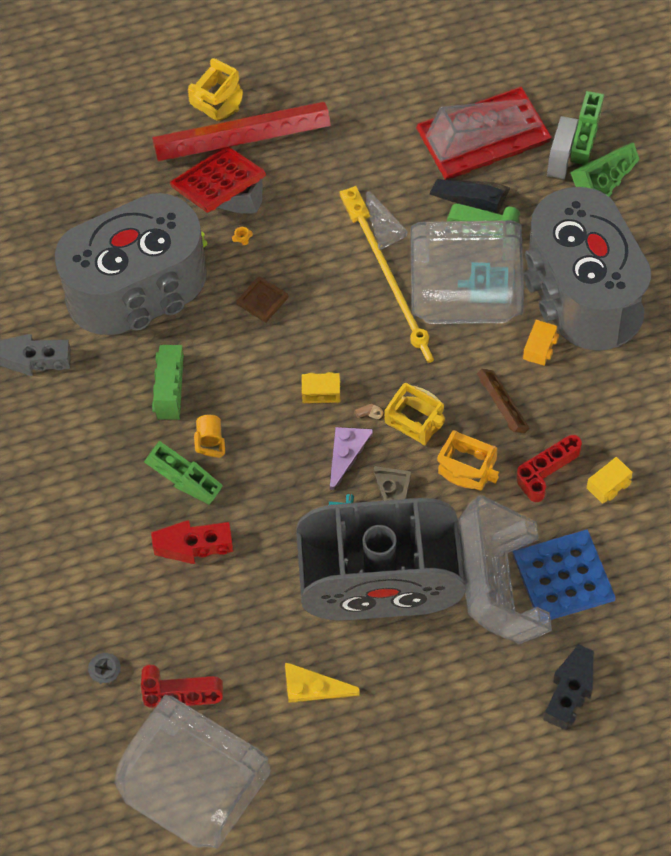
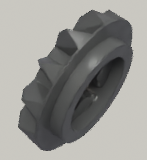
M101 653L92 658L88 666V672L93 681L100 684H109L114 679L116 680L119 673H121V665L118 658L113 654ZM107 663L108 669L110 670H107L102 675V670L100 668H104V666Z

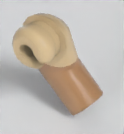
M369 404L356 409L355 414L358 419L364 416L380 419L383 416V410L376 405Z

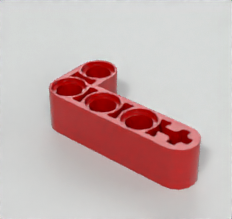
M569 435L518 467L516 482L531 501L541 502L545 498L546 483L543 480L545 477L579 457L582 446L580 437ZM533 489H540L541 491L536 492Z
M146 665L141 672L142 699L144 705L149 708L216 704L223 699V681L215 676L161 680L159 668L155 665Z

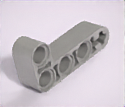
M560 117L550 151L548 177L565 180L579 119Z

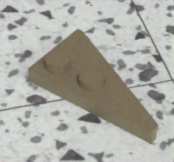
M374 466V474L383 501L407 499L411 472Z

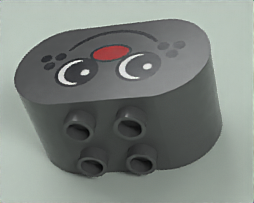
M571 187L558 190L546 196L537 205L532 215L529 250L525 252L528 271L524 272V280L529 292L538 291L542 299L539 301V308L543 319L546 322L553 320L559 333L570 343L581 348L608 350L625 344L638 333L643 324L644 307L641 300L651 280V269L647 259L617 206L606 194L592 188Z
M163 193L145 195L71 228L61 237L55 251L56 268L61 278L65 302L70 316L83 329L100 335H115L130 329L141 330L148 326L152 319L160 315H174L180 312L185 304L192 301L200 293L207 276L200 222L196 213L183 200Z
M413 498L327 505L306 513L297 523L301 604L308 613L316 617L344 621L429 614L451 607L460 601L465 594L457 513L446 502L431 498Z

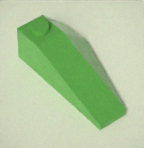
M630 143L570 172L575 187L592 188L609 197L614 187L621 183L623 176L629 173L639 161V156L634 143Z

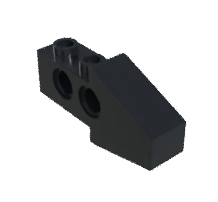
M578 644L556 670L553 683L558 686L544 712V721L566 730L569 724L573 725L575 722L577 707H582L585 698L591 700L593 692V650ZM574 685L577 686L579 689L574 691L571 690L569 687ZM568 703L570 707L565 708L561 704Z

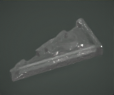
M370 191L366 192V204L370 210V219L374 227V235L377 237L378 249L381 250L407 237L408 231Z

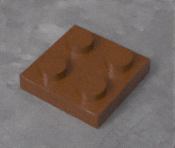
M258 276L236 302L238 306L266 323L289 297L288 293Z

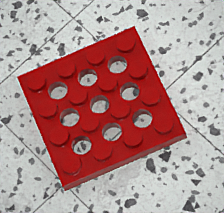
M226 147L170 181V184L181 195L206 213H209L238 193L245 191L249 186L259 182L266 174L262 168L232 148Z

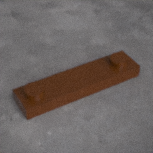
M481 369L477 373L480 382L487 389L506 419L509 429L517 433H526L530 429L494 371Z

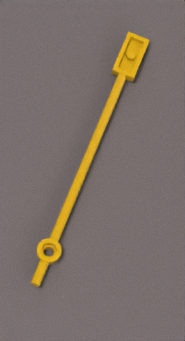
M354 186L339 191L341 200L352 222L359 221L412 330L411 344L416 348H421L427 363L433 362L434 358L427 346L429 343V333L424 329H419L366 221L370 214L357 187Z

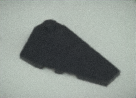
M436 179L430 195L498 214L510 187L495 182Z

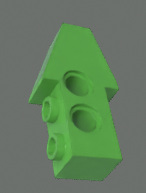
M586 91L571 150L570 162L583 165L589 163L603 106L604 94Z
M161 441L154 446L144 461L145 464L174 483L173 487L208 505L214 500L223 486L194 461L190 463Z

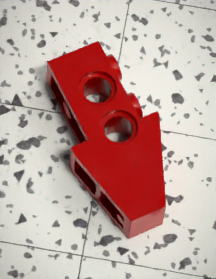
M187 520L151 532L154 555L195 564L194 557L197 556L207 557L212 554L225 555L233 552L229 522L191 527L190 521ZM212 539L216 540V541L213 542V543H209V542H208L209 540H212ZM191 542H196L193 546L188 545Z

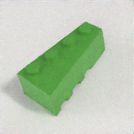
M160 345L159 352H156L157 368H155L156 381L153 387L152 411L156 412L157 420H180L184 361L182 345Z

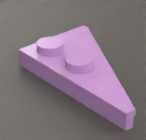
M336 427L330 490H334L342 481L345 472L349 471L357 459V455L364 449L367 440L372 437V429Z

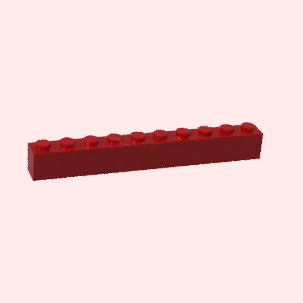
M325 102L155 136L152 137L157 161H163L331 126L328 108Z

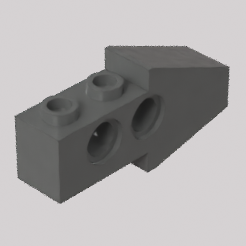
M32 334L0 340V366L32 376L33 370L70 369L71 347L69 340L33 341Z

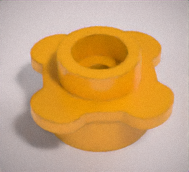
M238 227L235 230V235L232 236V241L247 245L253 233L246 227Z

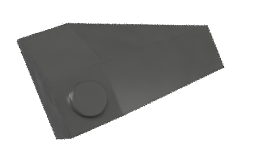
M263 178L216 208L237 213H257L262 203Z

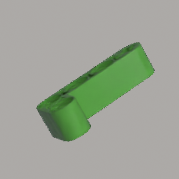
M454 204L447 218V224L457 229L512 242L520 225V211L514 207H506L503 215L461 204Z

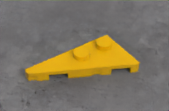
M285 663L288 702L360 695L359 687L290 663Z

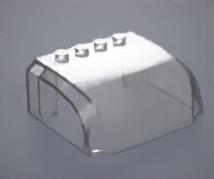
M513 220L418 222L410 226L411 311L413 317H420L430 324L505 323L510 321L512 317L519 314L523 315L524 272L521 224Z
M482 495L477 496L467 505L457 520L468 614L492 633L522 644L552 631L550 613L548 611L535 607L520 614L515 611L508 553L539 540L537 522Z
M164 695L125 750L116 770L115 785L126 804L192 846L214 847L218 849L271 772L268 757L259 749L176 698Z

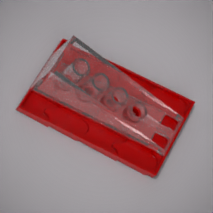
M522 86L474 104L442 106L439 108L435 118L418 123L416 127L444 179L470 173L471 170L491 165L496 161L521 154L526 150L543 146L550 142L552 138Z

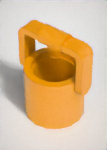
M215 415L200 416L196 420L197 432L194 435L195 451L205 456L221 458L225 454V440L222 438L221 419ZM219 445V451L209 448H202L201 446L213 447Z

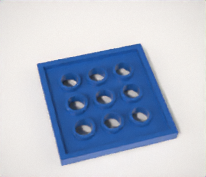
M588 529L513 551L514 560L539 623L610 603L616 599ZM572 550H578L580 551L581 555L578 557H574L570 554V552ZM558 555L562 558V561L554 562L551 558ZM541 561L544 565L541 568H536L533 566V562ZM579 567H585L588 570V572L586 574H580L577 571V569ZM565 572L569 575V578L563 580L559 578L558 574ZM547 578L550 580V584L542 585L539 580ZM586 584H592L595 587V589L593 591H587L584 588V586ZM571 589L576 592V595L569 597L565 592ZM549 595L556 596L557 601L553 603L547 601L546 597Z

